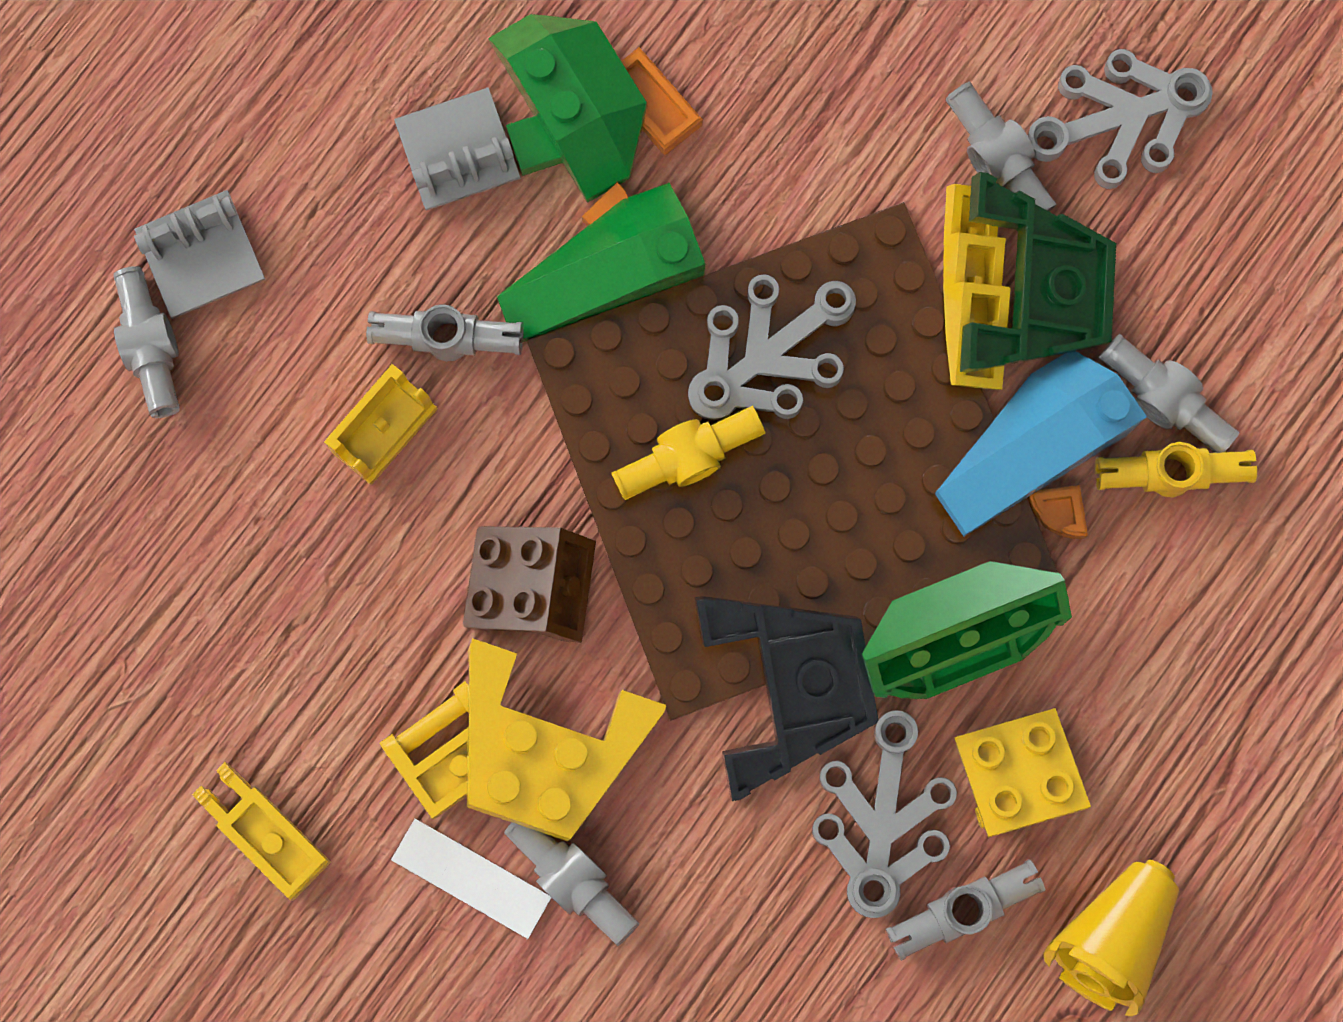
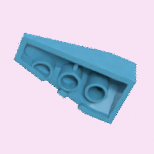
M1076 351L1065 353L1036 370L1027 378L991 425L935 492V495L962 535L966 536L1123 439L1147 416L1117 373Z

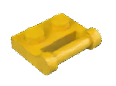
M466 681L453 689L454 696L400 735L395 737L392 733L380 742L387 756L434 820L467 796L469 727L417 765L413 763L408 754L466 712L469 713V685Z

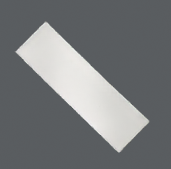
M414 819L391 861L527 939L530 937L551 899L543 891L417 819Z

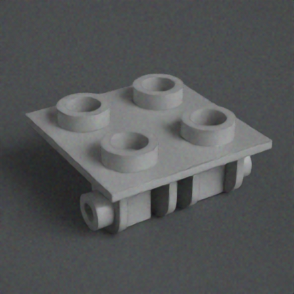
M489 87L394 119L426 211L521 179Z
M228 190L134 229L136 235H134L135 241L141 253L146 256L172 319L266 280Z

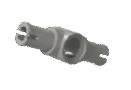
M970 81L950 93L945 101L970 134L967 138L970 146L967 147V153L976 172L991 174L998 178L996 182L999 185L1007 187L1014 193L1019 190L1035 198L1036 205L1050 212L1057 204L1032 170L1035 164L1031 159L1034 157L1035 151L1031 140L1022 127L1012 119L1004 122L1001 116L994 117Z
M131 266L120 269L113 274L123 311L119 317L121 326L114 327V337L125 368L128 371L133 370L134 376L140 378L149 415L152 418H164L174 415L180 410L170 370L174 367L172 358L179 355L174 332L166 314H160L159 309L152 305L142 268Z
M445 304L435 305L426 311H415L414 316L384 314L370 311L367 322L371 323V327L367 326L366 331L368 344L412 346L413 351L430 352L437 359L446 362L455 361L464 355L475 356L476 351L514 353L515 355H521L523 345L520 343V340H523V322L481 321L478 319V315L461 314L454 307ZM453 324L458 327L457 333L452 340L445 343L433 340L435 331L441 325Z
M1118 334L1099 356L1102 361L1134 386L1131 391L1138 396L1135 400L1146 414V418L1165 429H1172L1175 426L1178 430L1184 427L1214 453L1225 452L1240 433L1238 430L1204 404L1206 398L1200 394L1204 388L1201 381L1183 365L1171 360L1162 363L1158 359L1156 362H1153L1121 334Z
M511 823L507 827L504 834L536 865L534 872L539 876L536 882L568 914H571L573 911L578 916L585 914L617 946L621 945L639 926V922L607 891L609 885L603 880L607 875L576 844L572 843L569 846L565 841L558 843L550 835L515 823Z
M1029 859L1024 864L989 881L984 876L968 885L952 888L943 897L928 903L927 911L894 927L886 928L890 942H895L909 936L907 941L893 947L899 959L902 961L907 956L942 939L947 944L965 934L978 933L986 928L990 922L1004 916V909L1037 893L1044 892L1046 889L1041 877L1025 884L1023 883L1025 878L1038 873L1034 863ZM962 894L974 898L979 908L977 919L967 926L958 923L952 913L953 902Z

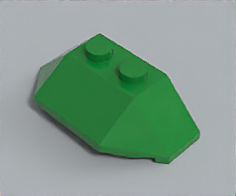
M530 14L488 38L531 112L537 117L550 138L564 166L587 203L606 193L617 182L621 184L631 178L633 161L642 131L647 102L597 21Z
M989 561L893 600L862 653L874 695L882 698L891 695L908 699H929L1022 661L1047 640L1056 626H1063L1072 618L1065 580L1060 573Z

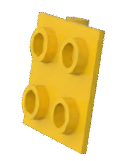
M1056 708L954 737L977 804L975 813L981 828L985 827L988 838L1091 808Z

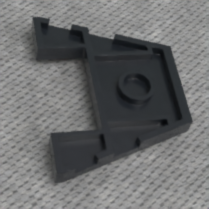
M706 596L694 597L704 647L758 637L775 740L722 751L729 794L732 801L745 798L751 794V790L771 779L777 780L791 772V768L816 754L821 755L877 724L878 715L875 697L862 656L866 645L862 621L859 617Z

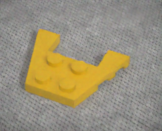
M472 638L468 648L469 736L467 807L569 841L663 715L666 705L621 690L618 694L604 741L501 706L517 653Z

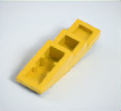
M952 184L946 187L943 254L945 333L951 385L1002 390L1004 366L964 373L960 372L963 326L971 322L1005 328L1008 326L1011 287L1002 286L1006 238L997 237L998 226L969 222L971 186Z

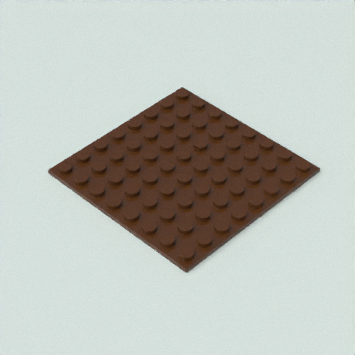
M904 202L527 340L663 703L666 705L670 721L766 685L758 637L704 647L694 597L706 596L857 616L862 621L865 645L867 646L893 600L989 561L1058 573L1027 498L966 536H963L935 495V492L991 425L994 417L982 388L951 385L945 333L944 297ZM769 275L776 280L779 286L777 302L771 308L768 339L813 306L818 289L825 283L840 281L847 284L853 290L856 297V305L849 321L839 326L823 324L783 355L807 359H816L825 353L836 355L843 363L842 378L837 385L824 388L817 385L814 381L765 375L755 376L742 387L771 392L785 384L797 387L803 396L800 412L793 418L784 419L778 417L774 412L755 410L766 434L724 453L725 459L719 461L721 467L715 473L696 483L679 487L677 482L669 485L665 481L627 500L623 499L612 476V472L654 453L652 448L659 445L657 438L676 425L697 419L700 424L708 421L711 426L724 420L702 418L692 409L688 398L691 381L698 373L707 369L711 340L707 320L713 308L721 305L729 306L738 315L737 332L729 340L727 368L729 370L742 360L746 354L751 313L748 286L754 277ZM759 285L753 291L759 299H768L773 294L772 289L767 285ZM832 293L826 297L827 304L833 308H839L845 304L843 296L838 293ZM720 315L714 319L713 324L719 330H727L732 326L733 322L728 316ZM823 363L818 367V373L824 378H832L837 374L835 366L830 363ZM711 385L706 388L704 394L707 399L718 401L723 397L724 391L717 385ZM783 394L777 399L778 405L785 410L792 409L797 404L795 397L790 394ZM736 408L728 417L744 409Z

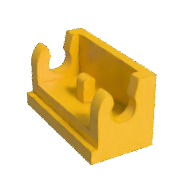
M391 364L324 443L337 458L372 485L438 408L432 403L429 395L422 388L417 389L407 380V377L401 370Z

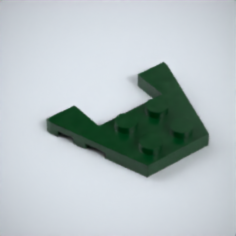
M979 172L972 176L969 222L1018 231L1012 329L973 322L963 326L960 372L970 373L1100 347L1111 343L1117 243L1064 214L1056 216L1035 204V198L1020 190L1014 193L996 183L998 178L989 173Z

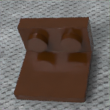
M480 526L476 532L463 626L472 630L533 632L564 642L582 643L596 541L563 528Z

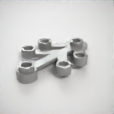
M1118 49L1113 51L1104 66L1105 75L1111 82L1122 84L1132 79L1156 91L1153 94L1138 97L1091 76L1082 66H1068L1063 70L1058 81L1060 93L1065 98L1071 100L1084 96L1109 107V109L1065 124L1055 117L1039 118L1032 124L1028 132V137L1035 151L1034 158L1044 162L1056 160L1063 154L1067 145L1120 127L1108 155L1099 161L1094 171V177L1098 185L1105 189L1117 188L1121 185L1127 174L1126 162L1146 119L1167 111L1157 138L1148 142L1141 154V163L1146 170L1152 173L1165 171L1174 158L1173 146L1186 118L1200 115L1211 102L1212 86L1208 78L1201 71L1193 68H1182L1169 74L1137 60L1135 55L1129 50ZM1117 60L1124 61L1128 65L1129 71L1118 72L1114 69L1112 62ZM1070 76L1078 77L1082 81L1083 86L1076 89L1071 88L1066 83V78ZM1187 89L1191 91L1194 99L1192 101L1181 99L1178 96L1177 90ZM1043 136L1049 137L1054 142V147L1048 150L1043 149L1038 145L1037 139ZM1153 149L1161 150L1165 154L1166 160L1164 162H1155L1151 159L1149 151ZM1107 165L1114 166L1119 172V177L1108 178L1104 175L1102 167Z
M769 275L754 277L748 286L751 313L746 354L742 360L729 370H727L729 340L737 332L738 315L729 306L721 305L713 308L707 320L708 331L711 334L707 369L698 373L693 378L688 390L689 403L695 413L704 419L720 420L728 417L736 408L747 409L752 405L755 410L774 412L778 417L784 419L793 418L800 412L803 396L800 390L793 385H781L774 392L742 387L757 375L814 381L817 385L824 388L837 385L842 378L843 363L836 355L825 353L816 359L783 355L823 324L839 326L849 321L856 305V297L853 290L847 284L840 281L825 283L818 289L813 306L768 339L771 308L777 302L779 286L776 280ZM759 285H767L772 289L773 294L768 299H759L753 291ZM838 293L843 296L845 304L839 308H833L827 304L826 297L829 294ZM720 315H725L732 320L733 324L727 330H719L713 324L714 319ZM823 363H830L835 366L837 374L832 378H824L818 373V367ZM711 385H717L723 389L724 395L718 401H711L704 394L706 388ZM783 394H790L795 397L797 404L792 409H782L777 403L778 397Z
M898 710L884 714L878 720L874 729L875 741L882 749L874 810L853 783L851 770L845 763L840 761L829 762L822 768L819 776L823 789L838 797L869 839L867 862L863 860L844 836V824L838 816L829 813L823 814L814 821L812 826V835L816 842L827 846L850 876L847 885V897L850 905L856 912L869 918L883 917L893 911L900 899V884L928 863L943 860L950 850L949 840L944 833L938 830H929L918 838L914 850L888 866L891 843L934 811L950 807L957 797V790L953 782L947 778L938 777L927 783L923 794L895 814L903 754L915 744L918 737V727L915 720L908 713ZM891 724L900 725L905 733L903 741L900 743L890 742L885 735L887 726ZM839 768L844 772L846 779L841 787H832L827 783L826 773L829 769ZM935 784H943L948 788L950 796L946 803L939 804L931 798L930 792ZM824 820H831L838 827V834L832 840L823 839L818 832L819 824ZM935 836L942 842V852L938 856H929L924 851L923 844L927 837ZM868 881H877L883 888V895L876 902L869 901L864 896L863 888Z

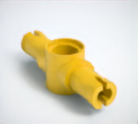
M753 405L711 426L708 421L700 424L697 419L689 420L662 433L657 438L659 445L652 448L654 453L612 472V476L624 500L665 481L669 485L677 482L679 487L687 486L710 476L720 469L719 461L725 459L724 453L766 433Z
M1176 442L1169 444L1163 450L1143 451L1139 457H1096L1095 474H1100V478H1096V486L1098 490L1143 487L1144 492L1155 491L1164 497L1173 498L1181 496L1188 490L1209 489L1212 483H1255L1257 479V466H1251V462L1257 461L1254 450L1209 453L1207 448L1197 449L1189 443ZM1173 459L1182 463L1187 473L1186 480L1177 481L1170 478L1164 468L1165 460Z

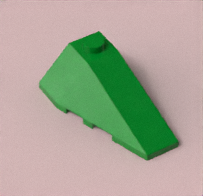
M670 183L619 201L596 221L588 225L499 294L497 299L506 322H523L524 334L523 340H520V343L704 276L706 264L689 218Z

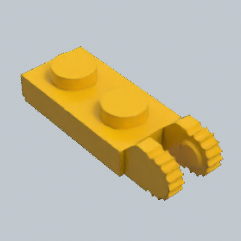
M224 762L216 771L220 775V779L229 788L233 789L242 800L229 812L220 802V799L210 789H205L203 786H200L192 794L193 797L218 821L216 826L289 900L294 901L331 861L258 788H252L235 769Z

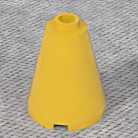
M1147 860L1146 863L1133 862L1049 943L1043 953L1045 963L1050 967L1055 959L1064 969L1059 978L1081 996L1100 1007L1112 1011L1116 1004L1119 1003L1129 1007L1125 1016L1132 1017L1139 1014L1145 1003L1179 895V888L1174 882L1175 875L1173 872L1154 860Z

